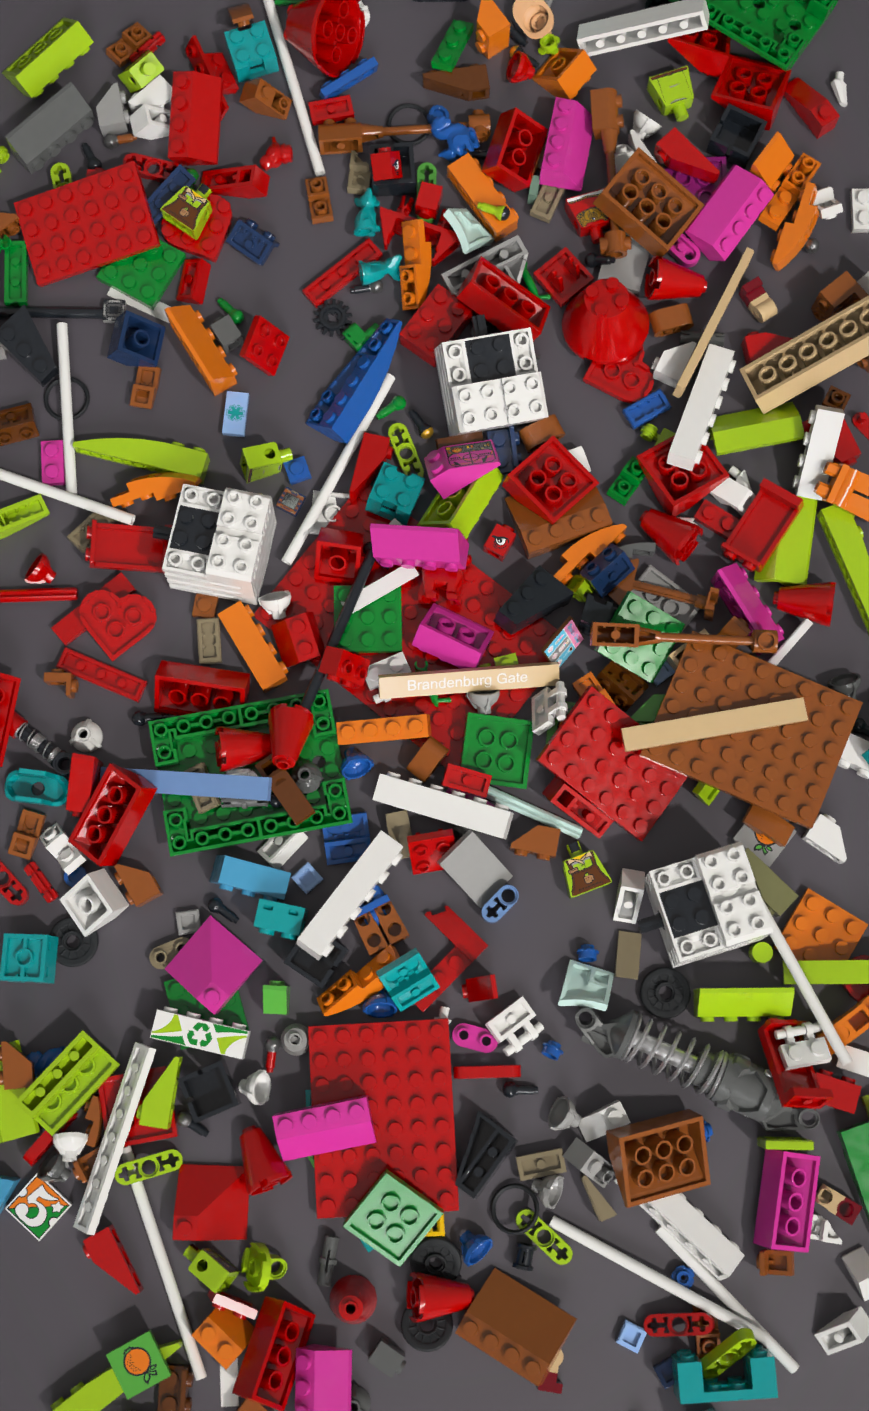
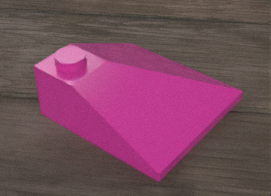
M210 915L166 966L165 970L213 1014H218L263 960Z

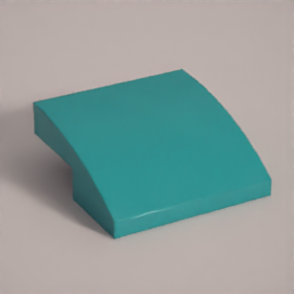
M416 947L376 971L377 976L400 1012L440 988Z

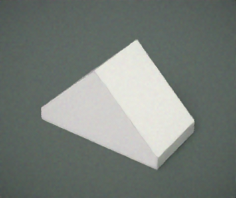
M861 1246L841 1256L865 1302L869 1300V1255L864 1247Z

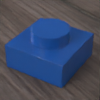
M304 456L283 463L291 485L312 478Z

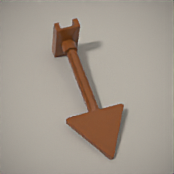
M633 559L630 561L635 569L607 594L618 606L621 604L627 591L632 590L692 604L696 608L704 609V620L713 621L715 604L717 605L719 598V589L710 587L707 596L700 594L696 596L636 581L635 576L639 559Z

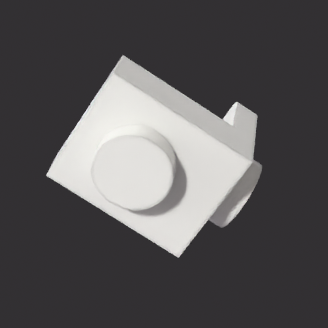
M831 186L817 190L818 193L814 206L818 207L819 217L825 220L832 219L838 213L843 212L842 203L834 198Z

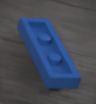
M375 57L369 60L367 58L361 60L353 70L347 69L343 71L337 80L333 82L329 80L324 83L320 89V99L334 98L377 72L378 62Z

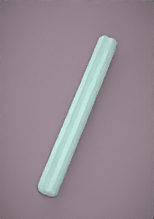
M489 786L487 799L508 806L509 809L549 827L561 829L560 832L571 837L580 838L583 832L581 826Z

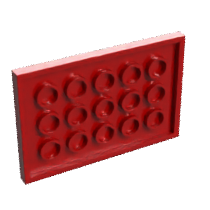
M135 161L14 203L39 287L161 246Z
M588 686L566 719L538 755L536 761L638 841L642 842L685 782L687 776L640 757L642 749L625 752L621 728L639 726L640 724L594 687Z

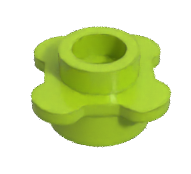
M547 34L540 38V48H538L540 55L545 53L555 55L559 52L558 44L560 43V38L558 36Z

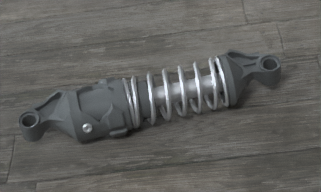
M579 1006L576 1009L575 1021L583 1032L581 1041L594 1046L596 1051L604 1058L615 1057L621 1061L629 1062L638 1052L637 1065L639 1069L644 1068L652 1059L651 1071L653 1075L659 1074L666 1066L665 1075L668 1082L674 1080L680 1073V1085L682 1088H686L690 1084L694 1085L695 1093L699 1095L704 1092L706 1099L713 1101L715 1107L726 1112L733 1110L745 1117L751 1118L759 1122L766 1131H784L794 1136L797 1130L814 1129L820 1122L817 1109L782 1107L771 1071L751 1063L749 1057L737 1052L731 1054L727 1051L724 1052V1050L720 1051V1053H712L709 1051L710 1044H707L704 1050L700 1051L697 1055L691 1054L696 1043L695 1037L691 1039L687 1051L677 1047L682 1035L681 1031L677 1032L672 1045L664 1042L663 1038L668 1028L667 1025L663 1026L658 1038L649 1035L653 1024V1019L651 1018L642 1032L639 1028L643 1016L642 1013L639 1014L635 1010L629 1011L615 1019L602 1021L594 1008ZM586 1011L591 1013L592 1018L589 1021H583L579 1015ZM631 1047L634 1048L630 1055L627 1057L628 1053L631 1050ZM643 1053L648 1054L647 1058L641 1064ZM657 1059L663 1061L658 1069L655 1070ZM671 1065H673L677 1069L670 1077ZM685 1072H688V1073H689V1076H688L689 1079H688L687 1082L684 1084ZM807 1111L814 1113L810 1120L802 1119V1115Z

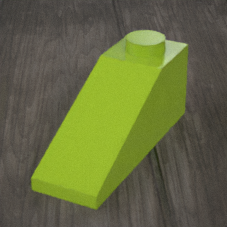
M182 1056L174 1057L143 1100V1105L139 1104L137 1110V1119H140L139 1125L162 1129L171 1128Z

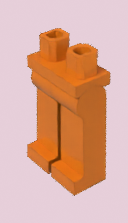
M827 462L823 473L831 476L832 479L829 485L818 481L813 492L822 497V501L831 503L869 522V499L853 493L856 491L869 497V475L850 468V466L844 463Z

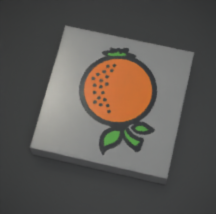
M745 824L742 825L732 838L736 843L741 841L744 849L749 848L768 867L773 864L785 848L778 846L764 834H757ZM793 830L787 844L797 832L796 830Z

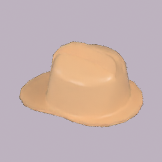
M515 0L513 17L529 38L540 39L547 34H552L554 15L544 0Z

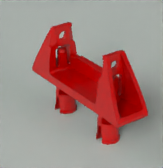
M403 195L397 212L380 206V221L385 250H388L394 234L403 237L402 222L416 219L409 216L415 202L413 198L410 197L405 206L406 195ZM446 209L442 210L437 225L424 221L425 242H431V247H435L436 250L432 258V266L434 267L461 246L455 231L449 230L451 225L443 216Z

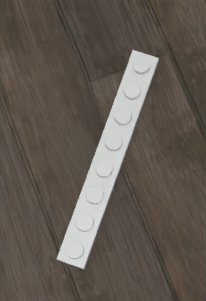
M135 1042L73 1226L88 1235H95L156 1052L155 1048Z

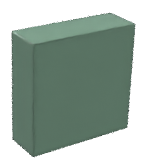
M533 175L527 204L534 205L537 199L540 176Z

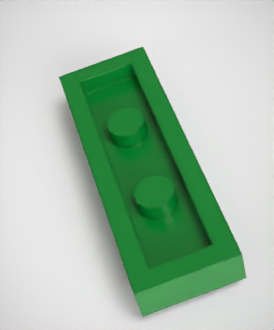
M453 19L431 61L432 68L448 72L453 71L474 31L473 23Z
M12 241L11 246L5 250L4 303L6 306H28V251L25 241Z

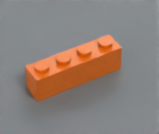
M467 153L447 166V177L487 231L495 238V242L517 229L518 214L514 208H509L506 204V198L501 191L497 192L494 188L491 177L481 171L482 168L479 161ZM479 202H485L494 206H506L510 210V216L507 220L500 221L495 215L478 209L477 205Z
M240 600L217 614L265 694L288 680L285 674L289 671L283 661L277 662L274 657L277 651L271 642H265L263 636L266 633L260 623L255 625L252 617L255 615L248 604L244 606Z
M430 714L336 722L338 745L427 738L432 736Z

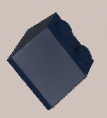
M128 310L124 311L115 320L107 358L126 366L156 367L166 327Z

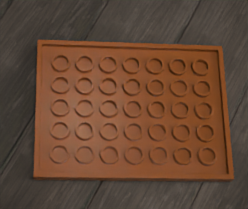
M695 631L691 632V634H700ZM687 643L653 723L802 697L804 698L808 720L642 749L640 757L803 827L812 829L863 702L726 644Z

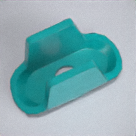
M19 768V770L9 773L6 778L5 795L14 802L61 806L67 801L69 781L63 776L50 772ZM37 782L42 783L45 787L44 793L39 796L34 795L32 792V786Z

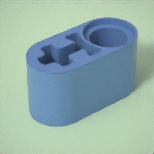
M505 885L500 888L483 906L481 910L483 920L487 923L499 921L517 902L519 898L518 890L512 885ZM504 890H511L514 893V900L512 902L503 901L501 894ZM497 898L498 902L506 907V909L502 910V907H500L496 911V918L493 916L488 918L486 916L488 913L486 908H494L497 905L494 899Z

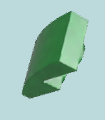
M631 457L606 493L623 506L626 505L645 478L635 457Z

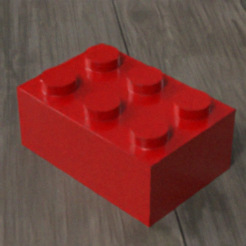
M516 107L501 113L481 171L513 192L528 188L548 129Z
M440 284L436 285L399 333L400 344L434 368L437 366L434 349L443 342L456 340L470 323L473 316L471 308L464 305L456 298V295H452L450 291Z

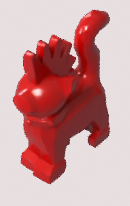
M469 554L467 556L466 567L472 562V557ZM422 568V582L419 586L418 602L420 604H430L431 599L438 601L436 589H446L447 600H450L451 605L461 606L462 600L458 594L466 569L450 572L444 568H436V570Z

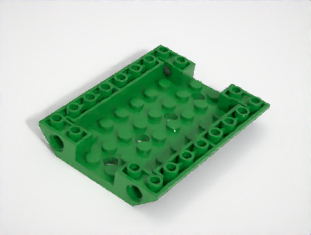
M669 0V1L673 3V2H678V1H682V0ZM706 0L709 10L708 25L781 69L789 71L832 13L839 0ZM753 4H759L762 8L758 9ZM789 26H796L799 30H792Z
M329 689L319 690L310 709L314 717V725L295 764L297 765L300 760L302 762H313V759L318 756L323 757L326 761L324 767L320 768L324 781L316 791L304 794L316 813L296 826L283 806L274 808L269 803L268 807L257 806L242 809V807L222 808L220 805L203 814H199L192 796L162 794L165 809L163 816L170 857L353 823L346 781L341 773L342 759ZM305 693L148 721L155 766L161 771L183 772L202 762L205 763L209 774H226V772H219L220 767H217L215 742L219 740V735H215L216 727L224 726L270 734L268 723L270 709L282 703H287V707H294L295 704L300 705ZM259 762L236 768L253 770L258 777H262L255 767ZM294 766L292 768L286 769L289 775ZM308 772L301 773L302 779L308 778Z

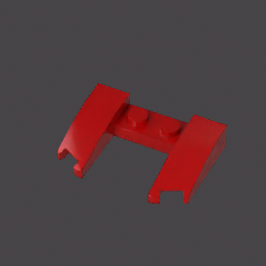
M444 906L446 911L432 915L431 911L424 914L455 947L431 971L440 988L414 1003L422 1012L488 947L449 906Z

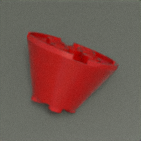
M303 0L295 5H290L287 9L284 39L289 41L296 50L323 74L329 77H339L351 63H356L362 49L365 34L364 11L360 10L358 3L360 0Z
M615 277L597 280L577 294L567 305L562 318V333L568 347L580 358L596 361V364H614L632 357L644 345L649 332V316L646 307L635 294Z

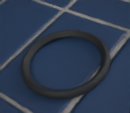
M402 104L393 109L389 114L387 127H391L393 116L402 109H417L422 112L426 120L428 112L416 104ZM424 133L421 138L415 141H403L395 135L390 137L397 143L413 142V145L422 143L430 133Z
M71 377V381L80 385L85 393L84 406L77 414L73 415V420H75L87 410L90 403V395L82 381ZM58 378L46 388L44 406L52 417L62 421V416L54 413L48 402L51 389L60 383Z
M513 1183L503 1186L497 1191L491 1202L493 1222L502 1232L510 1235H520L529 1231L539 1217L540 1209L537 1196L529 1187L523 1184ZM513 1188L526 1191L531 1196L535 1208L531 1222L519 1230H511L504 1227L496 1216L495 1208L498 1198L502 1193Z

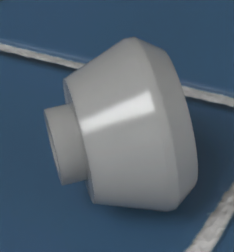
M296 1023L287 1026L283 1030L280 1041L285 1052L290 1055L299 1056L309 1050L308 1028L306 1026Z

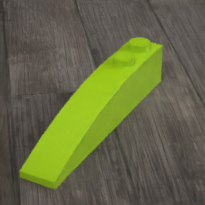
M104 438L75 441L72 445L76 453L156 473L177 472L198 476L202 480L200 484L204 483L210 463L209 455L204 449L193 447V449L186 448L178 442L170 444L146 439Z
M41 494L0 509V540L50 515Z
M832 505L821 509L816 516L869 634V556L863 540V531L859 525H856L855 515Z
M869 960L798 961L810 984H869ZM783 961V984H796Z
M178 1339L158 1346L166 1359L183 1345V1341ZM112 1367L98 1374L86 1384H83L82 1381L70 1390L72 1395L65 1400L63 1397H60L50 1405L51 1411H101L123 1393Z

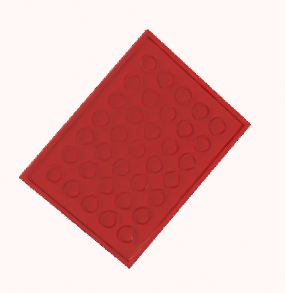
M448 1018L308 1026L312 1106L368 1095L377 1141L376 1143L314 1155L317 1219L348 1217L386 1169L441 1207L443 1211H459L458 1186L455 1185L457 1164Z

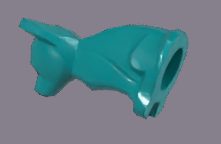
M368 187L364 195L354 199L355 205L361 208L356 215L353 231L354 235L358 237H373L376 235V232L381 231V227L376 224V211L374 209L379 207L380 201L376 199L375 195L372 194V189Z
M398 254L387 258L384 262L372 261L365 263L362 260L358 261V272L362 286L380 280L387 273L394 280L400 281L399 266H401L402 256Z

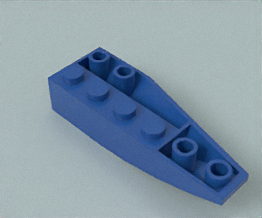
M386 318L328 386L326 391L322 393L321 399L310 412L309 418L306 421L308 426L334 441L349 443L371 408L388 372L402 326L400 320Z

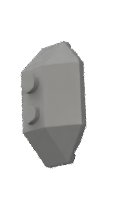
M516 235L441 274L450 293L457 296L462 283L479 257L482 256L520 284L528 251L519 235Z

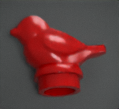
M272 137V144L268 147L266 154L260 159L261 169L268 171L271 168L280 167L282 163L288 164L293 162L291 144L286 145L284 143L280 145L277 143L276 138Z

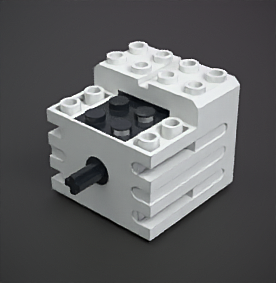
M476 315L471 317L475 337L443 342L434 349L449 437L532 423L549 417L541 372H538L531 327L488 335L485 315Z
M183 484L172 528L155 525L153 529V538L169 541L162 566L169 587L233 601L241 600L243 603L257 605L277 524L272 497L227 487L225 491Z
M741 841L695 855L691 859L649 871L645 877V888L654 915L637 920L638 928L641 934L659 928L672 968L759 942L773 932Z

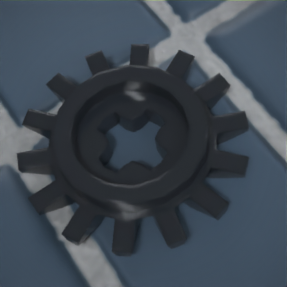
M332 299V304L329 305L328 301L325 300L326 306L323 308L321 305H318L317 307L321 311H314V315L319 318L313 319L314 323H320L316 329L324 328L323 335L329 330L330 337H333L334 331H337L340 336L342 335L340 329L345 330L347 328L344 326L345 324H352V321L347 320V318L352 317V313L346 314L350 308L349 306L342 308L343 301L336 305V299ZM329 314H331V315L337 314V315H338V316H337L338 322L335 323V322L333 321V322L329 323V322H328V321H329L328 315H329Z

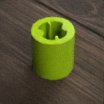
M758 942L749 948L748 955L755 963H766L772 958L773 949L766 942Z

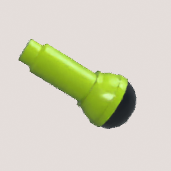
M479 202L477 205L478 209L495 215L500 221H505L510 216V210L506 206H494L485 202Z

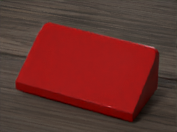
M202 258L185 259L176 298L177 301L198 305L203 304L211 265Z

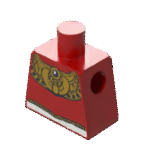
M605 188L565 200V212L578 236L590 235L593 244L600 243V238L604 237L603 231L607 230L610 224V218L593 204Z

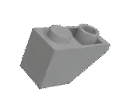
M113 83L96 106L99 127L103 137L108 134L127 133V124L131 123L129 112L124 110L123 105L127 104L125 91H120L118 83Z
M577 1137L563 1155L566 1160L602 1188H605L615 1174L612 1164Z

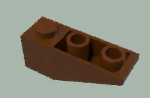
M472 64L469 67L462 68L454 67L452 72L430 70L427 73H422L423 88L466 101L488 99L490 96L486 64Z
M272 754L255 765L262 777L272 778L271 790L296 826L316 813L287 770L279 769L273 764Z

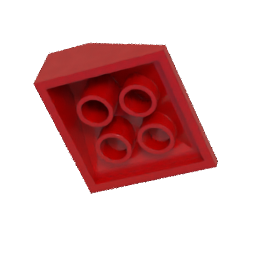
M708 25V30L667 39V42L698 71L707 76L719 78L730 57V37Z
M730 54L726 66L711 94V99L725 109L728 104H731L767 121L765 130L770 131L792 70L785 71L775 65Z
M553 435L506 476L502 486L517 502L553 525L593 490L599 482Z
M674 435L636 456V459L660 505L667 514L676 517L694 506L728 479L730 475L707 444L706 446H701L700 451H703L700 463H695L693 471L667 464L668 453L675 437Z
M181 1165L178 1175L172 1240L247 1239L249 1195L246 1188L243 1166Z

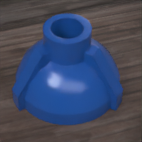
M350 747L344 751L345 758L341 763V773L346 780L360 778L371 770L374 762L366 754L358 752L355 747Z
M384 987L365 1001L363 1012L375 1018H390L397 1012V1006Z
M470 1230L464 1232L459 1239L462 1243L463 1261L469 1267L483 1259L493 1247V1241L489 1236L484 1234L473 1235Z

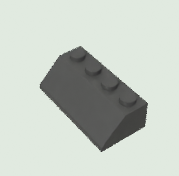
M70 81L8 133L5 139L14 157L32 175L35 171L42 169L50 158L57 156L68 143L74 142L82 131L89 129L93 125L95 117L89 105Z

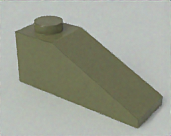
M746 848L745 852L757 889L771 915L779 917L799 896L749 848Z

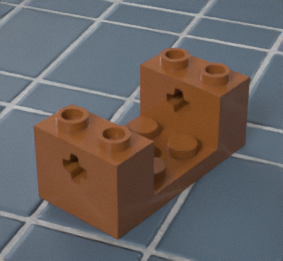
M845 271L819 292L811 309L813 310V315L823 322L867 297L868 294L848 271ZM868 355L856 362L860 368L865 369L867 372H869Z

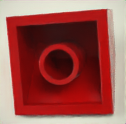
M321 527L316 544L314 579L353 585L362 564L365 533Z
M305 612L271 625L281 660L286 668L322 656L325 647L313 612Z

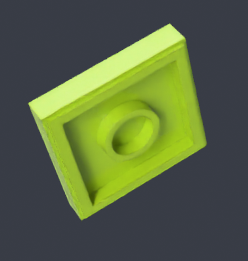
M757 1137V1146L764 1149L814 1150V1142L804 1137Z

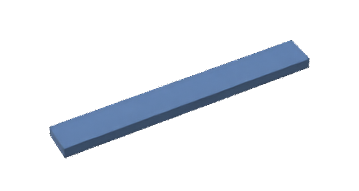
M101 767L100 780L107 767ZM125 768L143 776L158 788L156 793L271 800V777Z

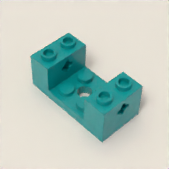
M756 1344L751 1351L743 1356L745 1379H742L741 1376H729L727 1380L718 1381V1378L703 1379L702 1362L695 1352L691 1353L690 1349H679L677 1354H671L674 1395L680 1404L778 1398L775 1357L767 1348H763L761 1344Z

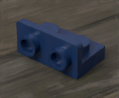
M238 219L226 242L258 265L263 266L273 248H278L280 243L275 240L276 236L265 230L263 232L258 228L259 224L252 219Z
M514 425L509 426V429L487 431V440L494 442L501 463L497 468L502 475H508L522 463L521 453H517L516 445H520L519 432H514Z
M611 543L580 571V574L590 583L597 595L603 599L635 567L625 552Z

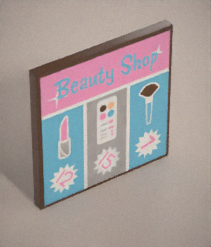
M571 616L551 635L549 641L541 649L548 662L558 661L559 668L584 640L582 633Z

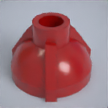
M516 51L509 60L506 71V79L514 84L527 79L530 80L533 77L535 67H533L527 54Z
M41 553L36 557L25 575L24 580L26 582H47L48 584L52 582L56 572L50 567V560L47 555Z

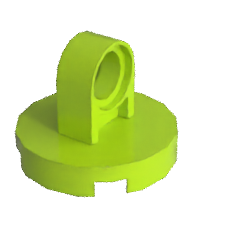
M251 1242V1247H246L242 1256L241 1273H246L247 1279L243 1283L247 1291L262 1292L267 1287L269 1280L280 1279L285 1275L287 1263L279 1255L270 1254L264 1243ZM279 1261V1269L272 1273L271 1265Z

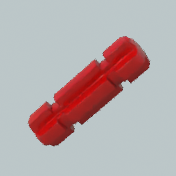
M157 31L152 35V39L149 38L137 49L138 52L134 51L129 56L131 63L147 50L152 51V53L158 49L157 46L160 47L166 41L163 34Z
M36 862L28 863L24 867V871L28 876L31 875V881L39 892L44 894L43 897L46 902L51 903L59 896L54 888H51L52 885L44 873L38 870L39 866Z

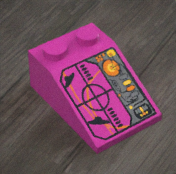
M492 440L444 446L438 450L431 451L424 458L429 480L443 499L501 465Z

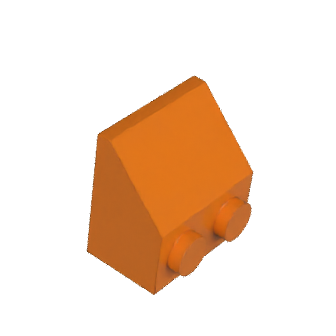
M481 0L477 17L475 46L480 54H484L487 59H490L509 46L510 22L493 0Z
M558 47L559 52L551 55L532 79L553 96L571 100L578 94L579 89L591 79V75L597 69L584 49Z
M778 131L775 133L750 169V173L761 178L773 193L781 185L782 182L779 180L782 176L786 177L793 168L791 163L794 154L781 133Z
M215 1308L191 1336L227 1370L249 1344L254 1326L247 1319L243 1320L233 1315V1311L225 1308V1311H221Z

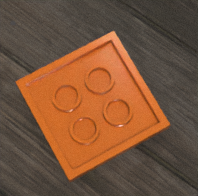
M807 888L781 933L797 961L848 960L868 924Z

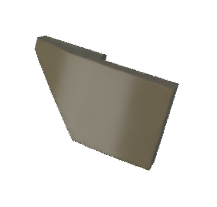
M352 150L347 193L364 195L366 189L370 187L371 181L369 164L366 161L363 162L358 157L357 152Z

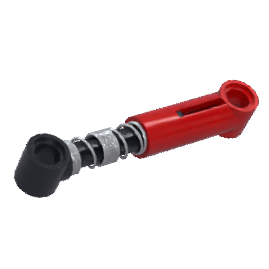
M14 710L9 735L12 738L19 737L20 741H25L27 746L35 753L42 754L43 759H47V762L51 764V767L57 773L64 777H69L70 768L62 770L61 764L67 759L71 761L72 755L65 750H61L59 747L55 748L50 744L51 741L47 742L43 735L28 727V720Z

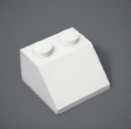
M104 868L86 874L60 899L84 937L115 919L129 906Z

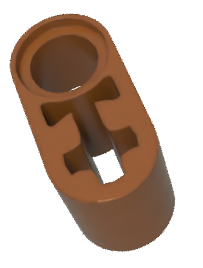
M686 303L658 309L648 315L654 337L679 333L680 330H689L694 326L688 304Z
M555 414L549 415V417L530 424L519 431V436L528 453L536 451L553 435L557 440L565 436V432Z
M431 736L406 769L425 783L448 754L449 749Z

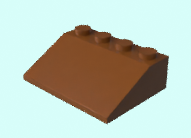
M639 147L593 202L597 208L651 255L661 257L670 250L704 206L699 199Z
M597 487L591 490L553 525L517 502L512 496L504 498L527 559L578 542L589 534L610 527L613 524L606 504Z
M686 1109L606 1131L608 1154L625 1207L630 1208L711 1184L702 1115Z
M494 1268L465 1313L455 1334L534 1385L540 1386L543 1385L577 1318L499 1269Z

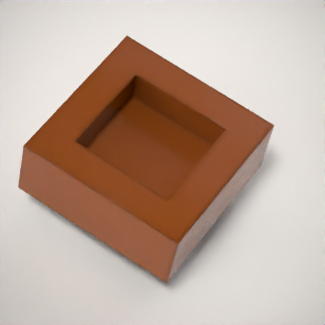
M196 594L192 616L203 619L215 618L219 598Z

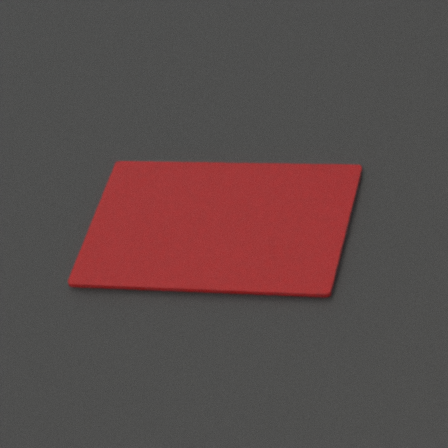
M369 484L355 501H350L349 498L332 519H336V522L330 521L325 528L365 533V545L367 542H371L370 524L389 525L391 521L365 510L368 497L373 488ZM410 516L407 526H418L419 522ZM316 538L272 591L289 590L291 593V601L285 611L286 617L273 619L272 614H269L262 606L256 610L254 617L272 631L271 625L305 612H313L325 647L334 628V586H352V584L314 579ZM375 560L365 585L372 584L400 568L401 565H393V567L387 570ZM472 563L466 567L463 583L458 594L462 600L461 606L451 605L450 600H447L446 589H436L438 601L431 599L430 604H420L418 602L423 567L415 566L419 575L401 585L402 651L411 672H415L414 664L416 661L419 668H424L425 661H427L428 671L459 669V667L441 661L438 657L423 652L412 645L418 627L433 603L494 631L478 666L487 663L495 666L494 658L516 653L518 664L548 662L541 649L558 629L541 617L533 624L512 635L507 633L494 622L498 610L512 594ZM397 653L354 654L370 660V665ZM321 657L309 661L317 667ZM366 681L363 687L354 685L353 688L342 686L381 718L430 714L432 737L449 749L448 754L440 764L445 768L447 763L460 766L466 713L478 714V709L473 707L466 697V693L438 695V698H451L450 703H438V707L434 706L429 695L391 698L386 703L382 701L376 704L373 696L379 693V689L376 688L370 691ZM537 687L500 690L498 701L492 705L491 714L487 715L514 718ZM430 737L409 740L421 749Z

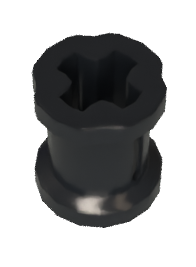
M517 1242L516 1261L513 1262L512 1267L533 1271L532 1260L534 1251H537V1246Z

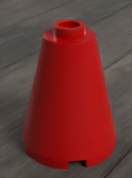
M655 255L652 257L648 265L652 269L650 274H646L644 283V294L648 297V300L700 297L702 293L706 292L707 280H705L704 275L661 256Z
M656 509L645 510L639 519L641 522L640 527L676 565H680V560L685 562L699 543L696 541L697 536L700 535L702 537L703 529L698 525Z
M836 582L780 587L779 592H774L773 605H777V610L803 619L808 618L811 622L830 627Z
M287 703L275 705L269 712L268 723L272 762L282 770L292 768L296 764L314 725L313 714L301 705L295 704L294 707H287Z
M218 726L215 729V735H219V740L215 742L217 767H220L219 772L230 771L262 761L271 754L270 734Z
M255 1125L242 1130L243 1134L239 1137L248 1195L262 1194L274 1189L273 1186L279 1182L282 1185L293 1177L292 1173L261 1128H256Z
M420 1272L411 1273L410 1276L413 1279L407 1282L406 1305L407 1309H412L413 1316H409L412 1322L419 1323L468 1309L475 1299L474 1290L467 1283Z
M361 1275L344 1276L335 1283L331 1290V1310L344 1323H362L373 1314L376 1308L377 1294L375 1287L368 1279Z

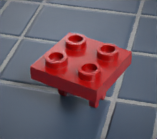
M567 247L533 273L535 280L551 295L560 307H563L594 282V277Z
M255 315L239 355L268 376H275L290 337L261 315Z
M441 828L435 832L423 834L417 832L416 835L407 836L413 875L444 870L437 861L455 844L453 829L443 830Z

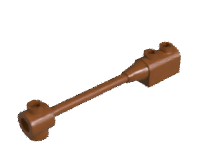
M600 88L590 90L592 129L595 140L602 139L609 184L616 175L615 153L618 134L620 133L619 128H624L623 114L619 115L618 108H623L622 94L617 95L616 89ZM610 219L611 231L606 232L604 237L600 238L601 255L621 259L627 256V250L632 249L631 236H626V232L619 230V226Z
M476 109L472 112V115H468V122H455L474 128L479 143L487 141L489 136H491L490 114H484V111L481 109ZM347 118L344 123H335L332 119H326L323 121V124L318 125L320 155L351 153L352 150L357 153L363 152V143L383 138V136L432 133L431 124L383 127L357 122L354 118Z
M592 622L590 628V646L638 648L639 646L660 642L751 645V651L755 653H776L778 648L777 630L753 629L751 636L661 633V631L639 626L640 624Z

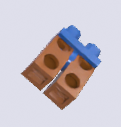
M378 885L374 888L376 893L372 897L373 902L365 906L362 903L360 906L362 909L361 913L353 920L370 957L388 946L379 926H382L392 946L410 937L388 895H385Z

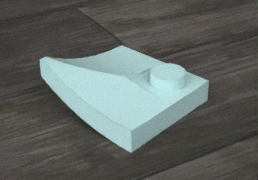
M448 208L443 214L454 229L464 254H468L480 247L489 246L495 240L467 209Z
M570 959L558 1006H582L606 1011L614 973Z

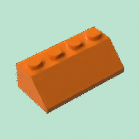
M191 305L174 306L164 309L170 326L213 395L217 396L237 384L235 378L238 374L232 363L227 364L224 358L227 356L220 345L216 347L213 342L215 336L209 327L205 329L202 322H204V319L198 310L194 311Z

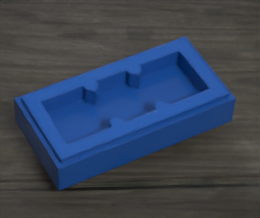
M660 388L624 408L622 413L634 430L670 410L672 406Z

